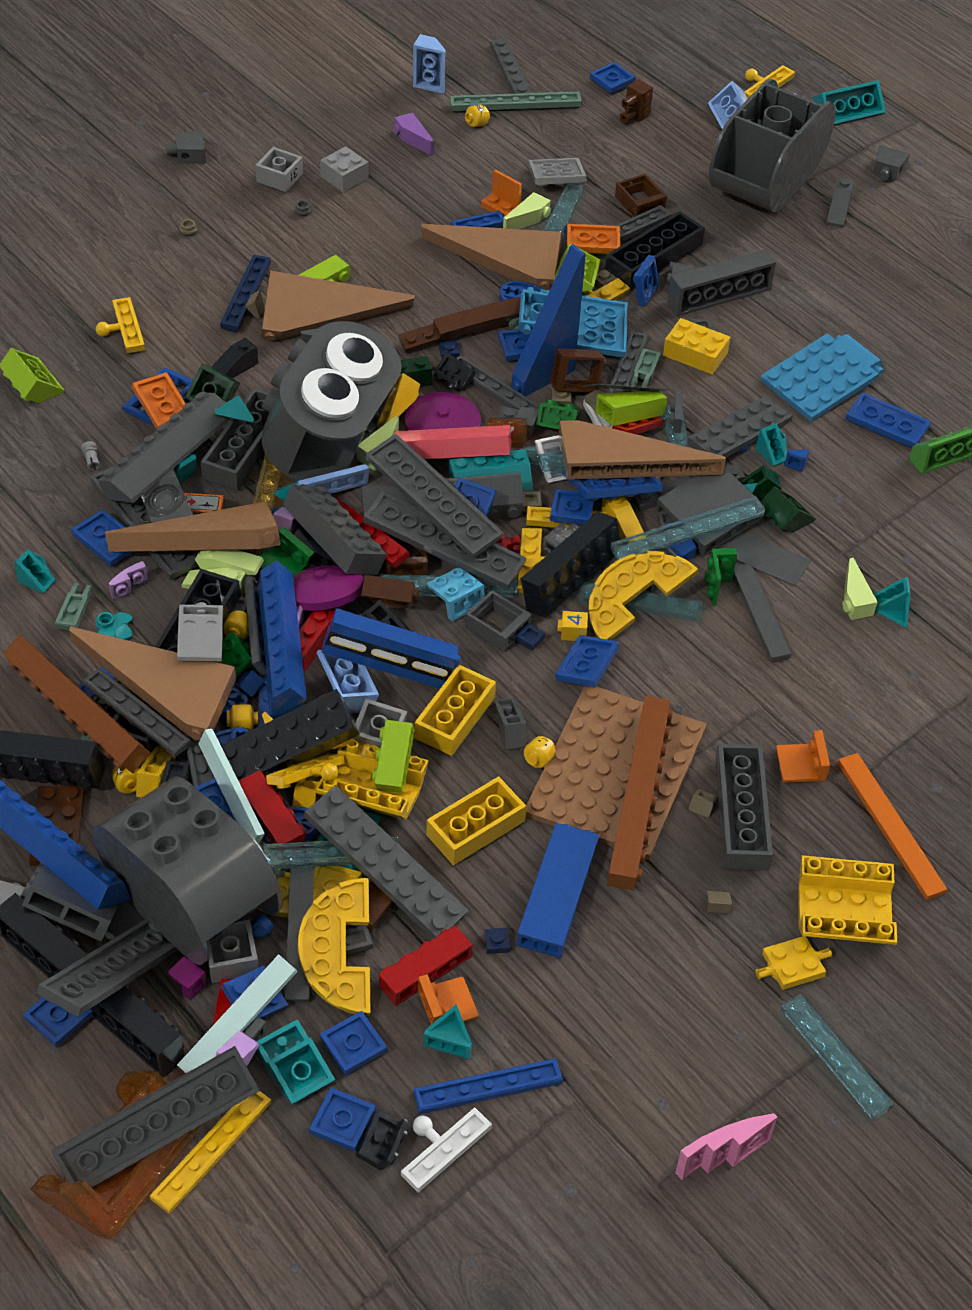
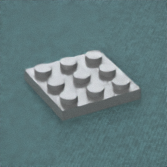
M579 158L529 160V169L535 185L547 186L548 184L562 186L565 183L573 185L586 183V174Z

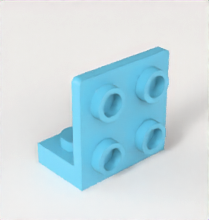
M459 567L427 583L428 588L446 602L447 616L452 622L466 615L467 611L471 607L476 606L485 595L484 585Z

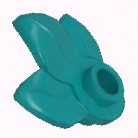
M103 612L97 616L95 625L99 630V634L124 640L132 637V631L127 625L133 619L131 615L124 612L114 615L109 612Z

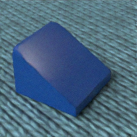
M788 450L784 466L802 472L807 464L810 450Z
M689 534L669 546L677 556L686 560L695 558L696 546Z
M248 671L241 676L234 688L245 695L253 696L264 680L254 671Z

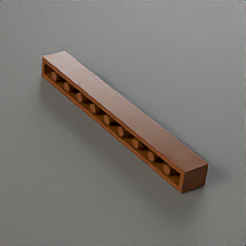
M19 634L4 651L3 655L9 659L7 664L16 671L19 669L18 674L26 681L30 679L31 682L29 684L38 692L42 690L41 696L48 702L54 701L55 703L52 706L61 714L65 712L66 715L64 717L73 725L77 723L76 729L84 736L89 734L88 740L96 742L98 747L101 746L102 749L100 751L109 759L113 757L115 760L112 763L123 771L126 768L131 773H134L150 755V752L23 636Z
M645 696L607 886L634 891L636 882L641 883L643 869H639V864H644L647 850L642 849L643 845H648L650 832H647L646 828L647 826L651 827L653 814L649 812L650 808L655 809L657 796L653 795V791H658L660 778L656 776L657 773H662L664 761L660 760V756H665L667 743H663V739H668L670 726H666V724L672 721L673 710L669 709L671 700Z

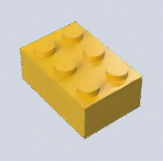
M680 318L665 338L663 356L713 375L728 354L731 337Z

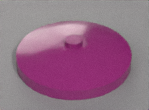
M437 392L424 395L416 399L408 407L405 414L406 431L481 427V415L476 405L469 399L454 393Z
M339 565L318 566L295 573L293 581L296 607L301 605L303 610L316 611L345 605L362 594L363 576L362 574H346Z

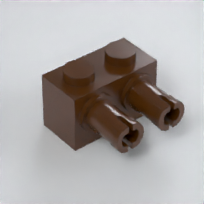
M639 79L627 86L626 98L621 101V106L625 109V112L620 114L622 123L625 124L631 119L640 122L650 115L653 99L652 86Z

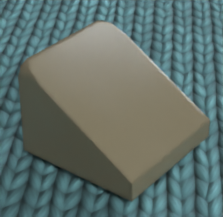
M260 291L252 294L245 306L257 319L260 318L265 308Z
M697 789L692 796L689 810L709 817L718 800V795Z
M707 891V912L730 914L732 907L730 892Z

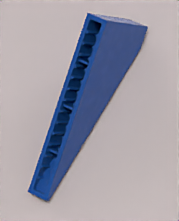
M574 244L570 245L512 373V388L524 396H528L550 384L557 348L577 349L586 254ZM569 359L566 375L575 371L576 359Z

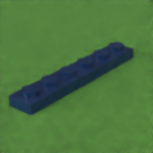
M253 254L220 322L221 329L239 331L248 312L245 306L250 296L258 291L271 264L270 257Z

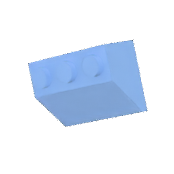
M420 34L413 45V87L444 94L446 50L435 37Z
M731 81L708 102L722 129L728 119L748 98L744 91Z
M322 650L317 651V655L333 689H337L352 714L360 713L365 699L377 700L379 696L378 691L364 665L321 653Z

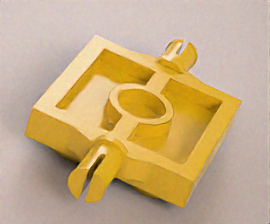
M802 936L763 948L762 955L767 962V967L756 969L755 973L758 979L771 975L778 981L781 989L785 990L824 978L826 970L820 960L832 957V952L829 947L815 951L806 936Z

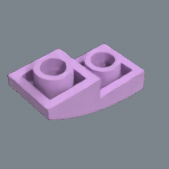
M143 561L123 570L109 582L112 599L132 593L131 586L148 580L146 565Z

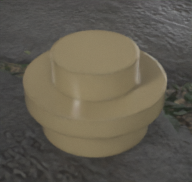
M191 219L183 220L179 227L180 232L185 235H192L197 231V225Z

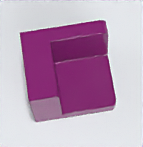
M183 957L168 971L169 976L182 985L183 996L189 1000L207 985L205 972L186 957Z

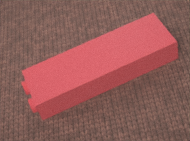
M510 425L394 432V435L397 434L423 459L510 455L512 444Z

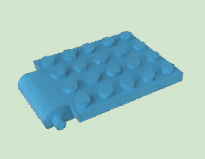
M532 287L522 290L518 328L525 335L531 333L550 290L541 289L540 292H537ZM582 296L577 349L599 350L603 355L625 358L628 302Z
M827 333L762 374L760 381L810 422H813L876 381L878 376L884 372V369L881 368L883 361L850 335H838L834 339Z

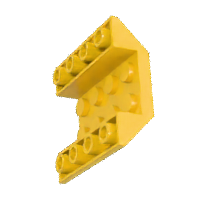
M356 740L344 747H340L338 754L344 755L345 764L337 766L338 776L336 779L326 781L322 778L315 789V793L322 797L336 785L360 808L407 820L420 794L429 760L410 756L404 793L377 790L375 782H372L373 770L378 767L376 752L377 748L380 747Z
M802 855L798 885V929L802 936L897 945L896 922H892L891 892L895 883L894 864Z

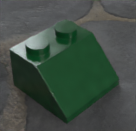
M428 356L401 360L400 374L404 373L418 382L420 387L432 385V366Z
M201 364L185 398L192 401L200 392L215 393L227 403L233 399L240 382L209 365Z
M773 487L761 501L765 506L764 515L769 519L773 518L776 521L775 525L783 532L787 530L793 533L816 520L792 495L776 487Z

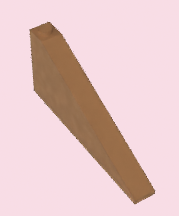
M421 224L422 239L514 281L531 283L544 290H550L560 258L561 232Z
M270 271L261 338L269 341L283 340L299 336L301 331L318 329L328 323L337 321L354 322L410 308L413 305L415 295Z
M579 420L560 421L559 441L567 479L724 475L726 458L722 455Z
M266 501L105 531L109 552L262 549L280 545L278 526Z
M70 627L71 641L76 647L188 737L200 740L205 729H212L214 731L236 681L235 667L213 661H177L176 652Z

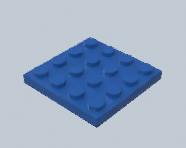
M562 467V475L566 478L565 467ZM656 477L567 479L589 501H597L599 498L604 497L615 499L622 495L633 497L639 493L651 495L657 491H662V483Z

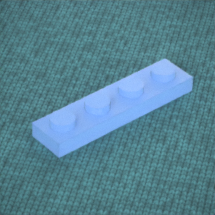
M364 464L300 480L298 485H321L331 494L366 485L370 468Z

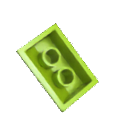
M10 348L0 363L3 375L10 379L11 385L21 393V398L27 402L40 403L65 391L38 357Z

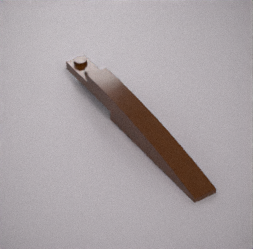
M520 297L433 319V324L399 334V340L405 353L468 333H472V336L509 325L510 320L519 317Z

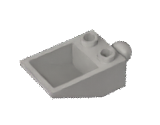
M203 602L195 605H179L177 661H222L223 605H207Z

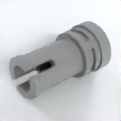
M92 441L83 443L81 451L86 458L88 469L95 471L93 466L95 464L96 470H98L100 463L97 457L96 443Z

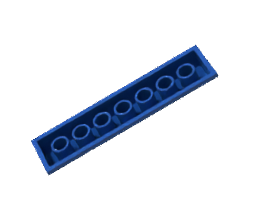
M278 561L260 571L258 585L269 714L273 719L307 700L293 573Z
M0 780V829L95 908L102 909L130 900L131 897L124 882L113 871L108 870L100 863L99 859L91 856L84 850L83 846L75 843L68 837L67 833L58 829L52 824L50 819L42 816L34 806L25 802L18 793L13 792Z

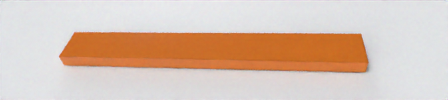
M855 753L838 759L837 764L925 900L927 901L946 894V886L860 755Z

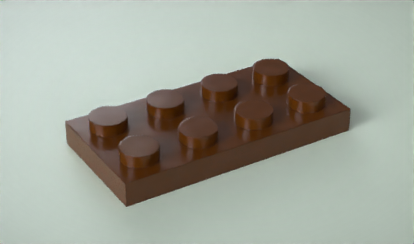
M39 786L36 803L37 811L45 818L50 819L53 825L67 833L69 838L79 844L85 789L80 786ZM30 854V866H38L40 861Z

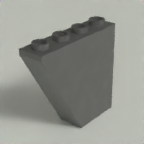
M41 862L22 893V896L26 897L22 906L99 941H102L119 905L102 909L95 908Z

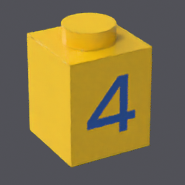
M563 611L562 619H558L557 632H561V640L576 641L579 635H587V612Z

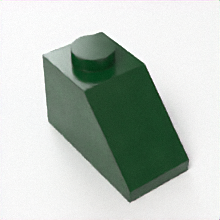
M762 465L740 481L741 484L757 483L752 494L758 500H763L773 487L782 489L778 475L765 465Z

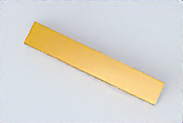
M259 1091L231 1107L150 1195V1200L170 1215L271 1104V1099Z

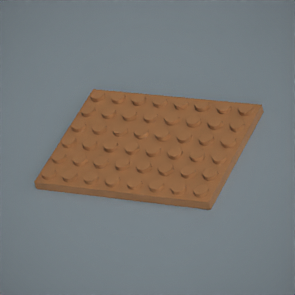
M584 686L555 745V757L545 766L526 805V817L553 827L556 823L582 830H590L600 834L599 843L614 848L644 702L597 686ZM674 712L672 721L666 724V726H670L668 739H663V743H667L665 756H660V760L664 761L662 773H657L656 776L660 778L658 791H653V795L657 796L655 809L650 808L649 812L653 814L652 825L646 828V831L650 832L648 845H643L642 849L647 850L645 857L647 860L651 858L707 726V723Z

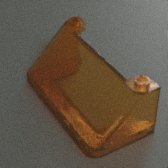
M127 1071L116 1087L117 1096L124 1103L119 1111L168 1083L158 1072ZM200 1126L92 1188L84 1180H79L70 1185L66 1177L60 1181L56 1176L46 1174L41 1176L30 1190L39 1199L96 1236L104 1239L114 1238L193 1139Z

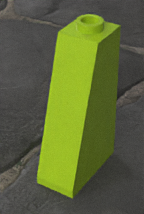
M659 390L600 393L597 395L595 412L610 425H621L664 415L665 408L667 407V397Z

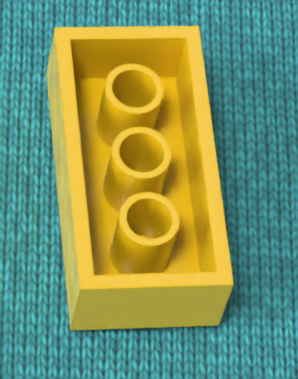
M458 665L415 721L414 738L453 756L494 700L496 681Z
M498 776L427 819L426 835L454 866L525 822L526 805Z

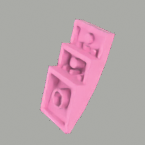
M773 1113L748 1118L702 1136L680 1151L675 1173L681 1180L699 1167H702L708 1174L726 1160L732 1167H735L770 1141L777 1116Z

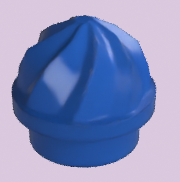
M261 914L258 918L256 916L253 918L254 920L251 922L253 936L265 938L272 934L271 930L275 926L264 914Z

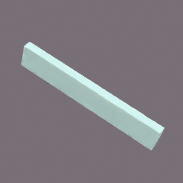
M205 729L198 743L236 822L259 845L265 833L212 729Z
M278 954L177 1066L187 1073L216 1057V1052L238 1031L243 1032L297 973V970Z

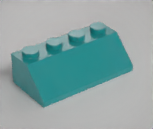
M879 80L823 92L813 97L814 102L821 105L827 101L834 103L836 109L834 124L886 112Z
M526 449L510 451V455L449 459V478L520 472L522 492L534 491L530 461Z

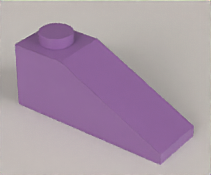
M414 113L395 117L394 133L403 142L429 155H433L434 140Z

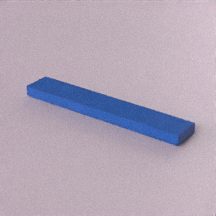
M557 1058L414 1088L413 1094L420 1115L559 1085L563 1083V1078Z

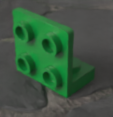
M546 399L545 403L540 402L536 425L559 429L560 421H576L577 415L581 414L582 410H577V405L565 403L563 407L559 406L557 401Z
M283 526L278 531L280 545L267 547L259 555L264 559L259 569L262 570L266 566L278 561L294 575L303 571L309 565L314 552Z
M736 548L712 549L711 557L707 558L708 571H705L704 577L705 583L709 584L707 587V597L711 598L712 606L717 605L721 582L732 581L737 559Z
M232 631L222 640V661L213 662L235 667L236 677L245 669L249 671L252 669L259 674L252 664L251 647L245 639Z

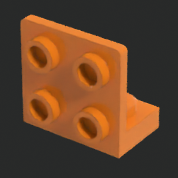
M494 170L492 193L481 201V207L490 212L500 210L503 217H505L521 203L522 184L502 172Z
M823 730L814 731L812 739L808 741V744L776 746L782 782L826 781L830 763Z
M428 974L418 977V993L430 1025L455 1004H457L464 1023L478 1019V1012L464 977H458L438 984L431 983Z

